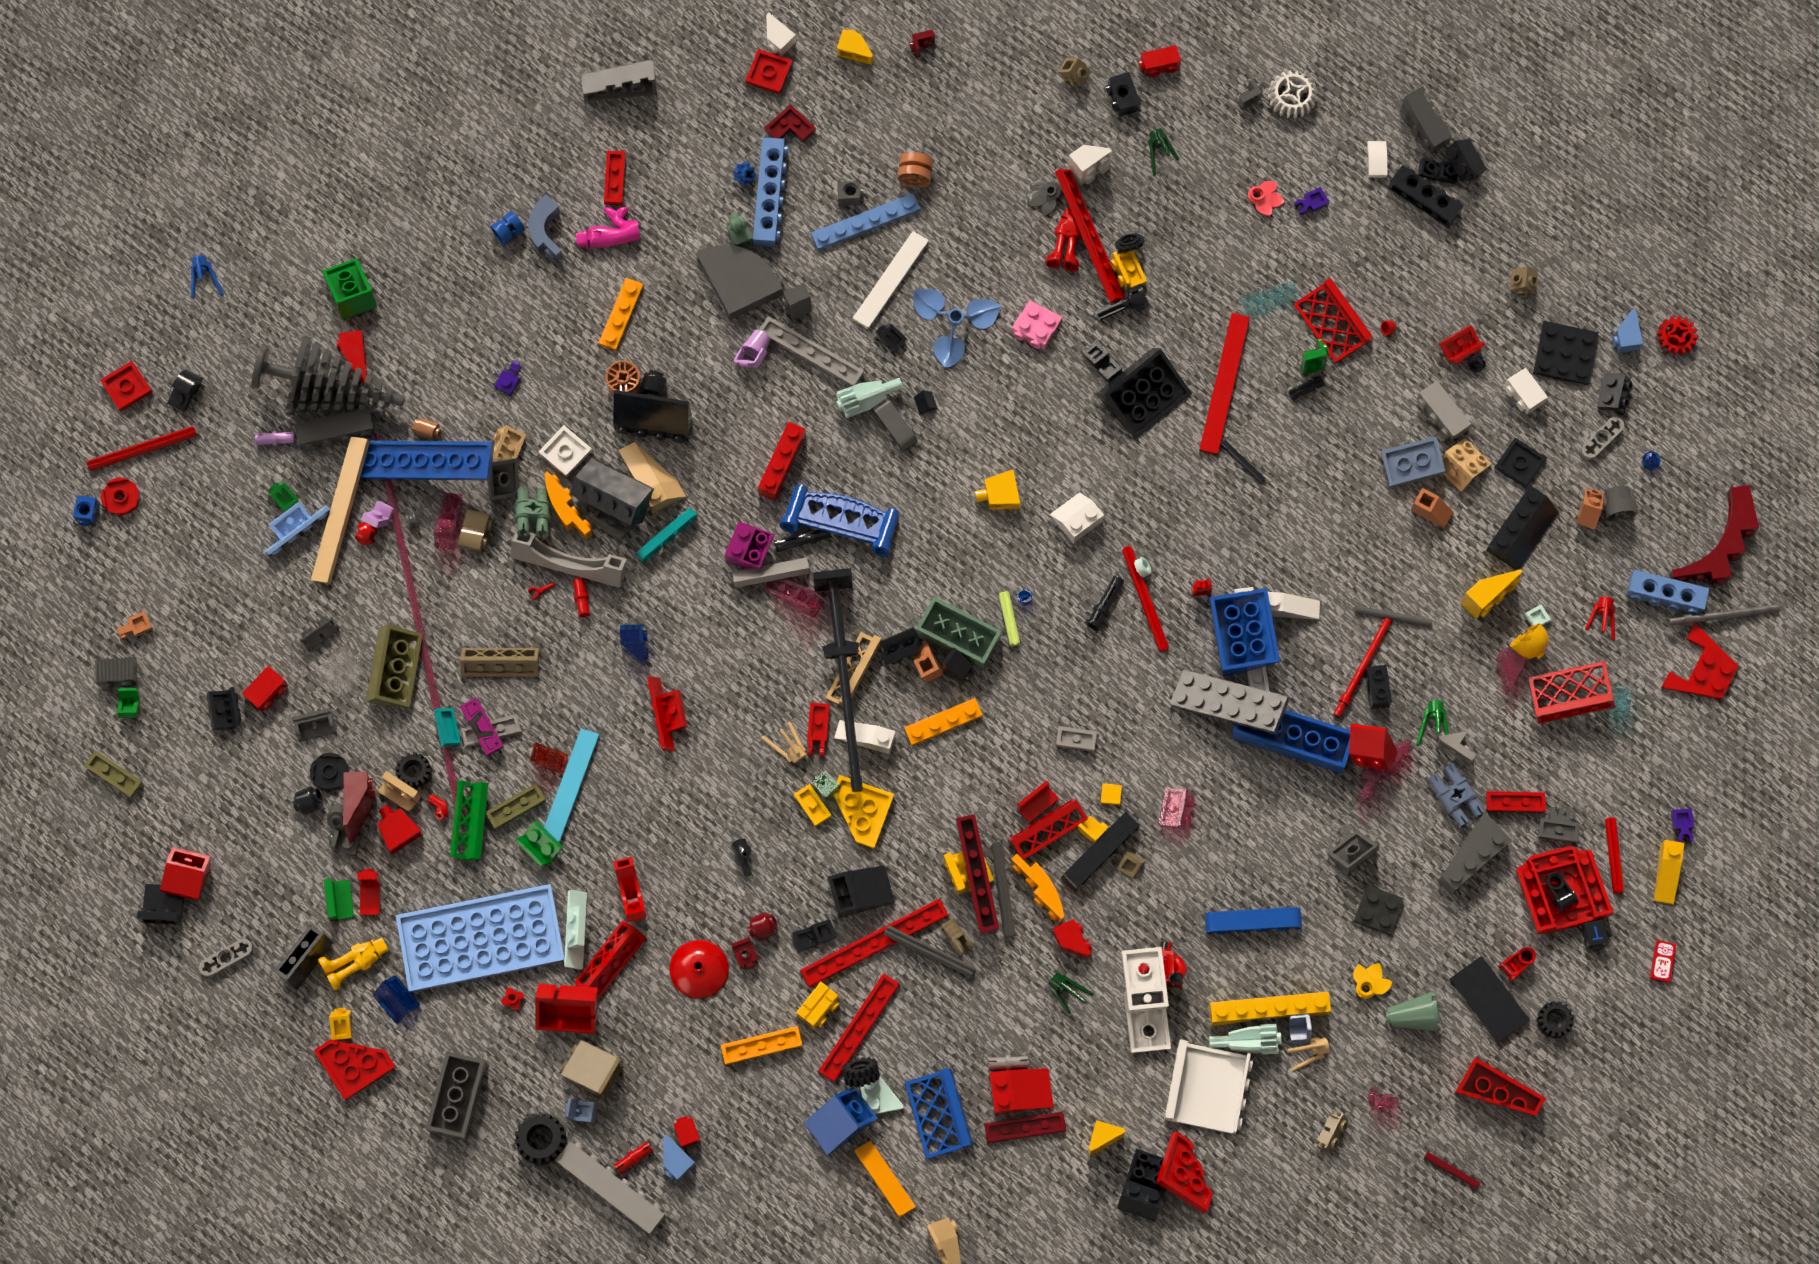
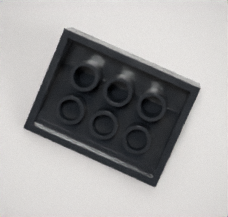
M1152 348L1096 394L1110 413L1136 439L1192 393L1162 349Z
M614 390L613 426L614 430H617L618 433L628 434L630 432L636 433L639 437L649 435L654 436L658 440L669 438L677 443L689 442L693 421L689 401Z

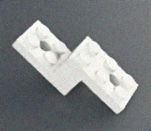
M1155 947L1122 951L1126 987L1124 1001L1131 1053L1171 1049L1166 1012L1169 1004L1162 948ZM1140 964L1148 965L1149 973L1141 974L1138 966ZM1145 1026H1151L1154 1029L1152 1036L1148 1037L1143 1033Z

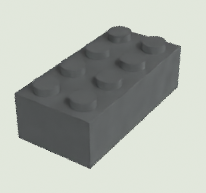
M446 1051L425 1128L428 1133L463 1141L468 1140L488 1065L485 1060Z

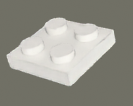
M563 425L538 453L567 478L592 452V448Z

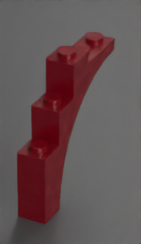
M1750 485L1731 487L1727 492L1728 520L1724 534L1717 546L1701 560L1686 567L1673 569L1669 574L1670 579L1687 582L1689 579L1702 581L1708 577L1709 584L1715 583L1716 586H1721L1727 583L1732 576L1728 559L1730 562L1740 560V557L1745 553L1742 535L1743 537H1751L1759 529Z

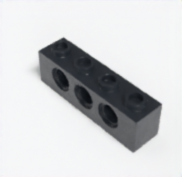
M1404 165L1400 167L1390 180L1388 189L1447 228H1450L1457 219L1464 206L1457 198L1450 197L1442 188L1435 187L1427 178L1420 177L1412 168L1405 167ZM1411 183L1415 185V187H1409L1407 184ZM1423 194H1429L1430 198L1424 197ZM1438 204H1444L1446 207L1441 208Z

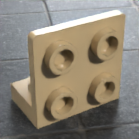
M1465 438L1447 450L1442 456L1446 474L1443 475L1461 492L1467 488L1477 475L1491 465V462Z

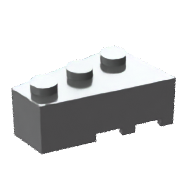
M1421 86L1404 97L1400 116L1404 122L1410 124L1412 133L1415 136H1419L1422 140L1423 148L1433 154L1449 144L1452 135L1441 116H1436L1432 109L1435 105L1432 101L1428 102L1423 93L1426 90L1424 86Z

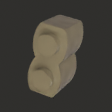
M467 509L458 540L459 549L482 553V550L487 548L488 538H486V535L493 527V520H491L490 514Z

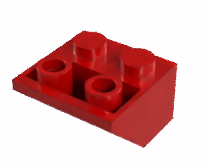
M172 847L165 865L160 892L199 901L211 869V856Z

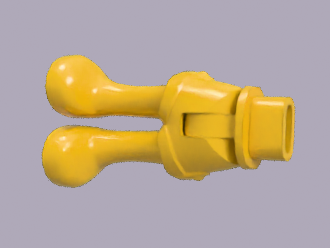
M381 937L376 941L372 939L371 942L357 943L351 947L350 952L338 959L330 961L326 957H320L318 961L335 991L340 988L341 982L346 977L360 969L366 971L371 968L372 964L379 958L381 959V955L389 950ZM351 961H354V963L348 966L347 968L341 970L340 972L333 973L341 966Z

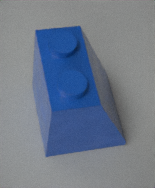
M852 1087L834 1095L804 1123L808 1127V1131L818 1141L821 1149L828 1155L837 1151L878 1118L858 1090Z

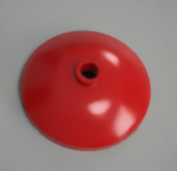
M693 940L683 944L676 950L672 956L669 971L674 986L682 994L691 998H706L712 996L723 987L728 977L729 967L724 952L717 945L706 940ZM698 963L702 965V968L699 970L695 969V965Z

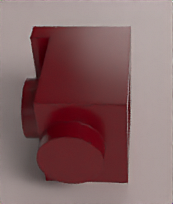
M749 937L731 944L740 969L745 968V970H749L756 966L755 963L759 961ZM743 951L749 952L747 957H743L741 954Z

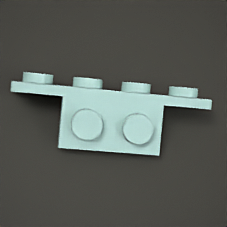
M569 890L567 903L564 967L577 970L583 969L587 893L582 891Z

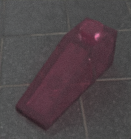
M786 579L769 581L763 588V591L813 618L816 617L824 604V601L814 590Z

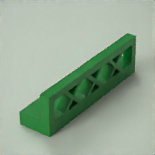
M458 781L450 857L464 861L481 859L488 783ZM464 787L470 788L468 798L463 793ZM464 805L468 810L466 817L461 812ZM462 824L466 829L464 836L459 831ZM460 843L464 848L463 855L457 853L458 844Z

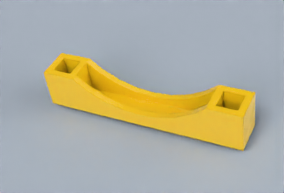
M1329 992L1210 1002L1208 1006L1211 1026L1308 1013L1310 1017L1329 1015L1331 1012Z

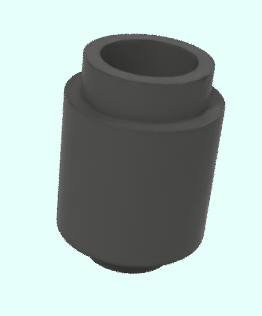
M334 804L329 809L327 823L333 829L343 828L342 804Z

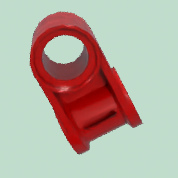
M1524 947L1497 967L1506 973L1509 977V982H1511L1532 965L1536 959V953L1532 948ZM1528 953L1531 961H1524L1521 958V954Z

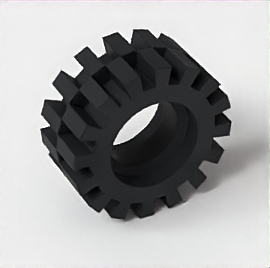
M413 752V754L407 753L406 757L402 756L401 761H397L398 766L395 767L396 776L414 789H418L417 787L422 788L425 783L429 782L428 779H431V765L422 754L418 755L416 752ZM412 764L421 767L420 775L415 778L409 777L406 773L407 768Z
M1552 1001L1545 1004L1538 1012V1017L1536 1018L1537 1026L1541 1029L1540 1032L1542 1034H1546V1037H1552V1039L1562 1038L1571 1031L1574 1025V1015L1571 1014V1008H1567V1004L1563 1005L1560 1001L1557 1003ZM1558 1013L1563 1019L1562 1025L1560 1027L1551 1026L1548 1022L1549 1014Z
M862 1057L859 1060L856 1058L854 1059L855 1061L850 1060L848 1061L849 1063H845L842 1066L844 1082L849 1087H864L866 1084L868 1086L879 1080L878 1063L874 1058L868 1057L865 1059V1057Z

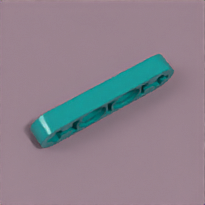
M692 508L687 509L637 552L636 556L643 563L648 561L661 550L660 547L662 545H666L676 537L675 534L681 533L697 519L698 514Z

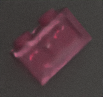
M1166 787L1158 824L1161 827L1179 828L1187 832L1188 826L1191 823V809L1195 803L1194 794L1188 789Z

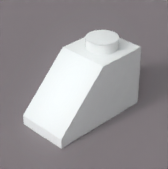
M768 13L766 15L768 49L773 54L777 53L782 57L796 43V35L773 15Z

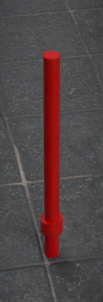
M1384 619L1348 688L1340 696L1339 704L1333 714L1336 718L1341 717L1346 706H1349L1352 701L1351 697L1392 622L1390 619Z

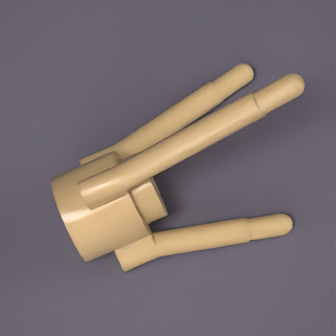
M788 722V726L797 744H793L784 730L780 729V733L790 746L787 749L788 754L769 739L761 736L763 741L785 757L789 763L793 761L796 764L807 755L805 753L806 749L803 747L791 722Z
M1311 1038L1310 1045L1288 1049V1053L1311 1049L1312 1054H1316V1056L1291 1068V1071H1296L1318 1059H1323L1324 1054L1330 1052L1327 1039Z

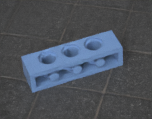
M1633 570L1630 575L1626 596H1629L1633 601L1645 600L1649 601V604L1653 606L1665 605L1673 611L1681 609L1687 611V614L1698 615L1702 614L1705 610L1709 588ZM1644 586L1650 587L1652 592L1645 591ZM1663 591H1668L1671 597H1666ZM1682 596H1687L1690 602H1685Z

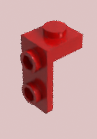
M363 869V872H357V880L360 883L359 913L361 916L379 915L380 876L374 869Z

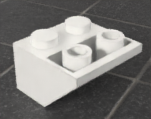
M1083 145L1069 155L1067 169L1072 171L1075 180L1080 186L1084 183L1089 184L1095 179L1097 174H1104L1108 171L1112 150L1110 148Z

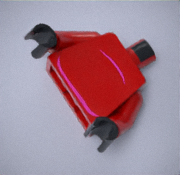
M1162 941L1160 942V947L1162 948L1166 988H1182L1183 978L1188 969L1184 960L1178 954L1171 951L1172 943ZM1141 964L1138 968L1141 974L1149 973V967L1146 964Z

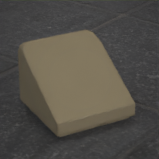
M1128 850L1117 869L1134 879L1145 860Z

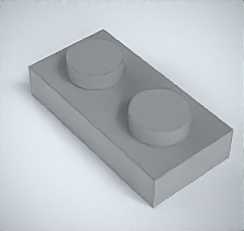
M1059 726L1056 747L1094 752L1097 731Z

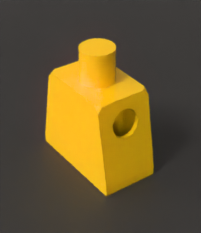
M1014 470L985 479V489L975 491L976 502L988 501L989 510L1020 509V499Z

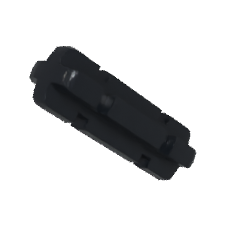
M1321 376L1313 378V381L1309 380L1299 385L1298 388L1290 389L1288 392L1292 400H1295L1300 395L1303 396L1314 391L1315 388L1322 387L1324 381Z

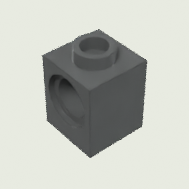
M837 182L838 206L860 205V199H864V190L860 188V182ZM848 192H854L855 194L852 195V196H849V195H847L846 193H848Z

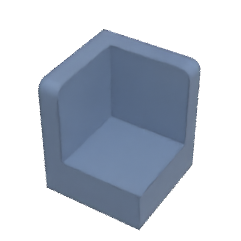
M1309 1013L1290 1015L1288 1029L1291 1044L1311 1043L1312 1028Z

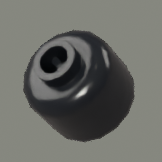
M650 370L644 373L640 389L645 392V395L661 396L664 393L667 379L663 377V373Z
M309 786L295 793L293 806L296 811L307 815L319 810L322 805L321 803H323V796L319 789Z

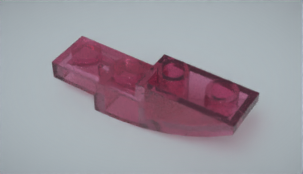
M1407 739L1395 745L1398 754L1390 770L1367 768L1360 779L1366 785L1356 801L1364 804L1366 800L1370 801L1375 793L1372 790L1376 784L1380 786L1385 775L1390 777L1392 772L1395 774L1398 772L1402 765L1399 763L1402 756L1406 758L1412 749L1409 747L1412 742L1411 740Z

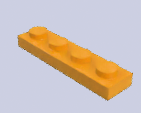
M628 278L625 279L599 340L600 346L617 351L643 289V283Z
M974 698L906 726L904 730L913 746L981 718L983 714Z
M795 1026L722 1044L721 1049L725 1065L802 1047L803 1045L799 1028Z

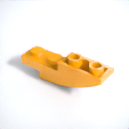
M547 471L545 473L546 488L556 515L568 531L575 527L587 540L592 536L591 525L585 519L582 521L578 516L580 514L577 509L571 506L574 503L569 489H563L558 477L555 474L551 475Z
M1016 854L1011 859V868L1016 874H1022L1026 878L1025 882L1032 889L1034 887L1037 888L1033 892L1034 902L1041 908L1044 906L1049 911L1047 914L1053 921L1058 920L1061 923L1064 920L1063 907L1052 881L1037 862L1030 867Z

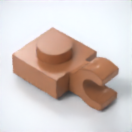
M145 611L127 618L129 624L117 628L121 639L131 635V633H134L135 637L153 630Z

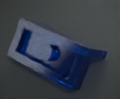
M397 975L384 980L373 993V997L396 1024L400 1023L406 1014L420 1006V1003L408 991Z

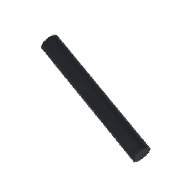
M1226 440L1220 444L1260 484L1266 479Z

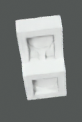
M1368 141V177L1387 178L1386 141Z

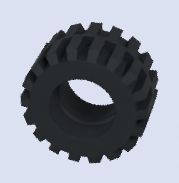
M538 1112L537 1115L534 1113L530 1114L531 1117L529 1118L525 1117L523 1119L524 1122L522 1124L519 1123L518 1131L515 1132V1144L519 1153L527 1162L534 1163L537 1166H540V1164L546 1166L550 1162H556L555 1159L563 1151L567 1143L566 1131L556 1117H552L548 1113L543 1114V1112ZM539 1128H546L553 1135L551 1144L543 1150L533 1149L529 1142L531 1134Z

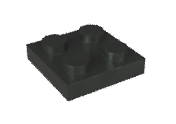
M1366 885L1353 922L1391 935L1404 898Z

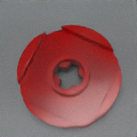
M119 477L110 480L101 491V502L110 514L123 516L131 513L138 507L140 501L139 489L132 481L126 478ZM119 493L125 495V498H123V500L119 501V499H116V497L119 496Z

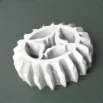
M1290 70L1288 75L1284 72L1281 73V77L1277 75L1275 81L1272 80L1271 87L1268 89V100H1270V107L1275 106L1274 112L1280 110V117L1286 113L1287 119L1290 117V114L1296 119L1298 114L1303 117L1305 113H1310V110L1315 106L1314 102L1317 101V89H1314L1315 83H1311V77L1305 78V73L1299 75L1298 70L1295 74H1292ZM1285 86V92L1279 95L1278 90ZM1306 93L1307 99L1303 103H1301L1300 97H1302L1303 94Z

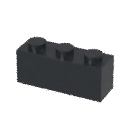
M309 925L273 972L283 982L297 990L318 964V959L325 955L333 942L323 932Z

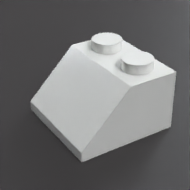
M1078 493L1050 514L1073 544L1101 524L1104 519V514L1096 504L1081 493Z

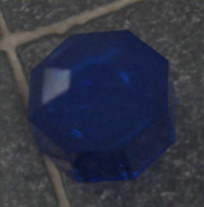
M1650 451L1644 454L1641 463L1645 469L1652 471L1659 467L1661 458L1658 453Z

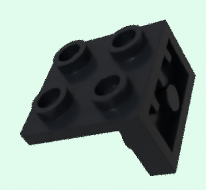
M146 884L143 910L138 911L137 919L141 923L181 925L184 897L160 892L161 885Z

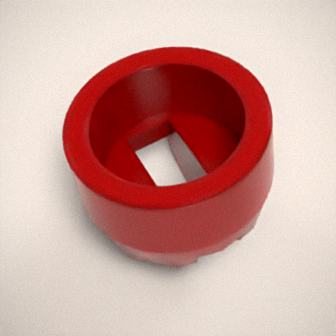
M1390 320L1383 321L1381 323L1382 334L1385 336L1394 334L1396 332V323Z

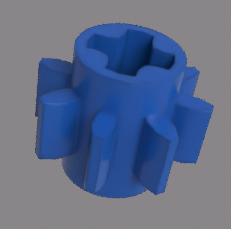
M748 162L736 164L737 167L733 171L734 181H739V185L752 184V180L756 177L755 167L750 166Z

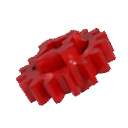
M1681 315L1677 319L1671 316L1669 320L1664 319L1663 324H1660L1658 327L1659 330L1656 336H1659L1657 343H1662L1661 349L1667 348V354L1673 351L1674 356L1678 352L1683 356L1685 350L1689 353L1692 347H1695V341L1698 339V335L1695 334L1698 329L1692 328L1694 322L1689 324L1687 317L1681 320ZM1670 327V331L1667 334H1665L1666 329ZM1689 338V342L1685 344V339Z

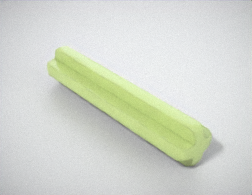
M1008 591L999 593L1009 644L1011 647L1020 645L1010 594Z

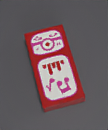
M1656 940L1649 979L1670 983L1676 944Z

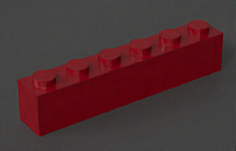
M973 814L956 818V825L979 935L998 933L999 925L976 816Z

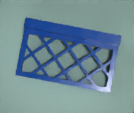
M945 1068L942 1071L905 1082L926 1159L974 1146L952 1069ZM940 1077L942 1085L937 1091L929 1085L933 1078ZM919 1083L925 1087L918 1097L912 1093L910 1085ZM927 1088L937 1093L932 1103L922 1099ZM939 1095L947 1099V1105L944 1110L934 1105ZM920 1101L930 1105L925 1116L917 1111ZM933 1107L942 1112L937 1123L927 1118ZM945 1114L952 1117L953 1120L949 1129L940 1125ZM926 1120L935 1124L930 1135L923 1132L922 1126ZM938 1126L948 1131L942 1142L933 1137ZM950 1133L957 1136L959 1145L950 1147L945 1144ZM931 1139L941 1144L937 1152L929 1153L928 1145Z

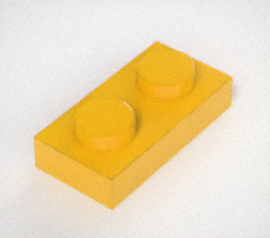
M810 784L794 794V797L815 827L832 817Z

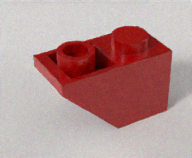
M1072 919L1053 928L1052 933L1061 950L1086 959L1091 957L1093 949L1088 940L1085 941L1082 936L1084 930L1080 922L1076 923L1075 919Z

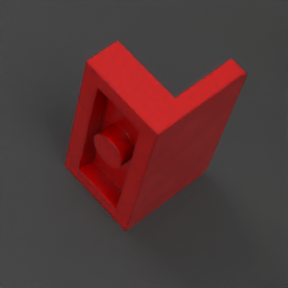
M1045 781L1017 804V810L1029 824L1059 800L1058 796L1049 787L1050 783L1048 781Z

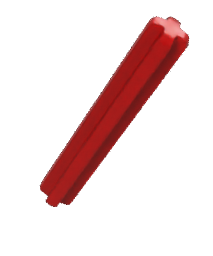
M1609 817L1605 819L1612 889L1614 894H1621L1624 892L1617 821L1615 817Z

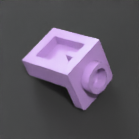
M377 501L374 510L363 513L361 520L375 528L387 526L394 508L381 501Z

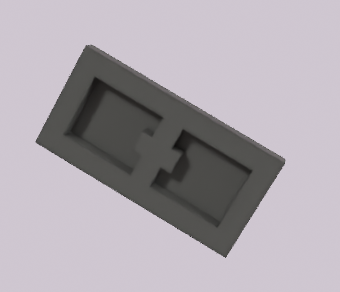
M330 708L292 717L298 741L337 732L333 712Z

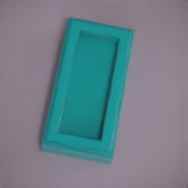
M454 708L435 709L434 716L441 747L461 745Z

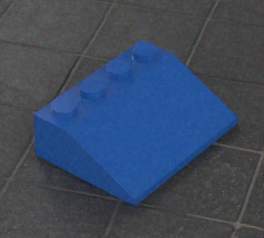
M1267 588L1210 597V608L1222 676L1241 674L1280 662Z

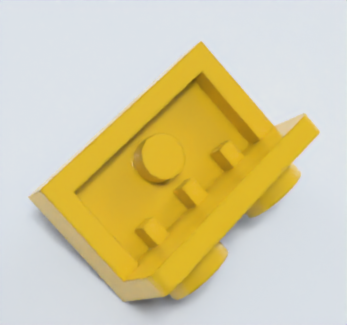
M1134 251L1121 254L1114 252L1112 254L1111 266L1114 271L1117 270L1119 284L1121 287L1124 286L1126 292L1127 289L1135 285L1141 284L1143 286L1147 284L1146 277Z

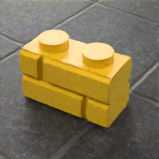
M820 982L797 1010L796 1015L814 1030L818 1026L821 1028L828 1019L826 1015L830 1011L834 1012L839 1006V995Z

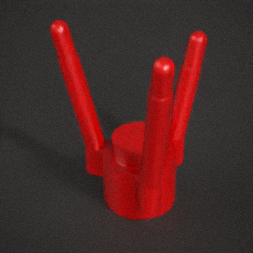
M1606 596L1599 597L1598 603H1594V608L1585 630H1589L1598 611L1600 615H1603L1602 633H1605L1607 616L1610 615L1611 639L1615 640L1614 599Z

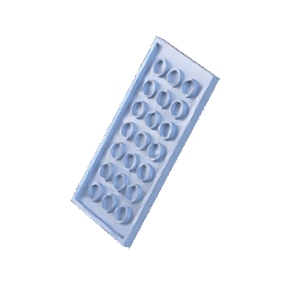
M551 884L396 915L409 993L564 962L565 957Z

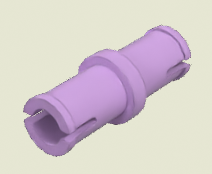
M294 431L255 433L256 445L273 444V446L287 443L294 444Z

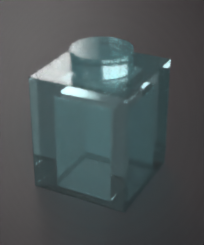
M1616 686L1611 689L1615 708L1608 709L1607 714L1627 717L1630 713L1632 690H1627L1623 686Z

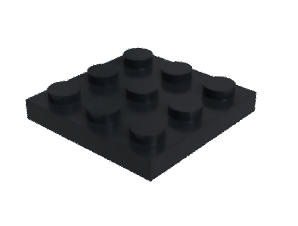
M1543 321L1533 374L1588 386L1599 332Z

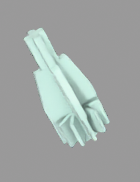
M900 378L883 384L881 381L859 383L837 391L838 401L836 403L839 411H843L845 417L849 418L872 409L887 399L886 394L902 389L903 384Z
M1261 1024L1260 1026L1231 1031L1229 1036L1209 1037L1210 1048L1229 1047L1231 1051L1245 1053L1279 1054L1278 1046L1282 1045V1035L1278 1033L1276 1024Z

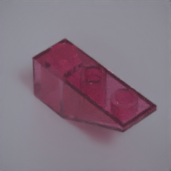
M444 492L434 529L435 548L454 550L463 494Z

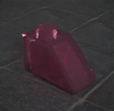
M1507 646L1505 651L1501 649L1496 658L1499 662L1496 667L1504 690L1509 693L1527 658L1518 654L1512 647Z

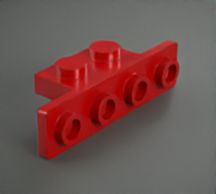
M649 676L648 690L652 698L651 706L655 712V725L660 737L659 744L662 750L673 752L675 748L672 732L688 727L680 690H674L663 694L660 678Z

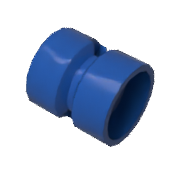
M512 211L502 217L503 221L498 220L490 226L493 234L502 245H506L513 240V235L518 236L525 231L524 225Z

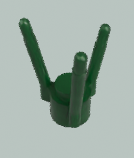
M1155 129L1149 133L1150 140H1148V144L1150 147L1153 176L1156 175L1154 146L1156 148L1163 147L1167 156H1170V150L1175 159L1179 160L1163 129Z
M1059 972L1048 983L1052 987L1050 991L1056 996L1067 1013H1071V1010L1058 991L1062 993L1066 989L1084 1004L1087 1001L1070 988L1069 984L1093 996V992L1072 981L1066 975L1062 976Z

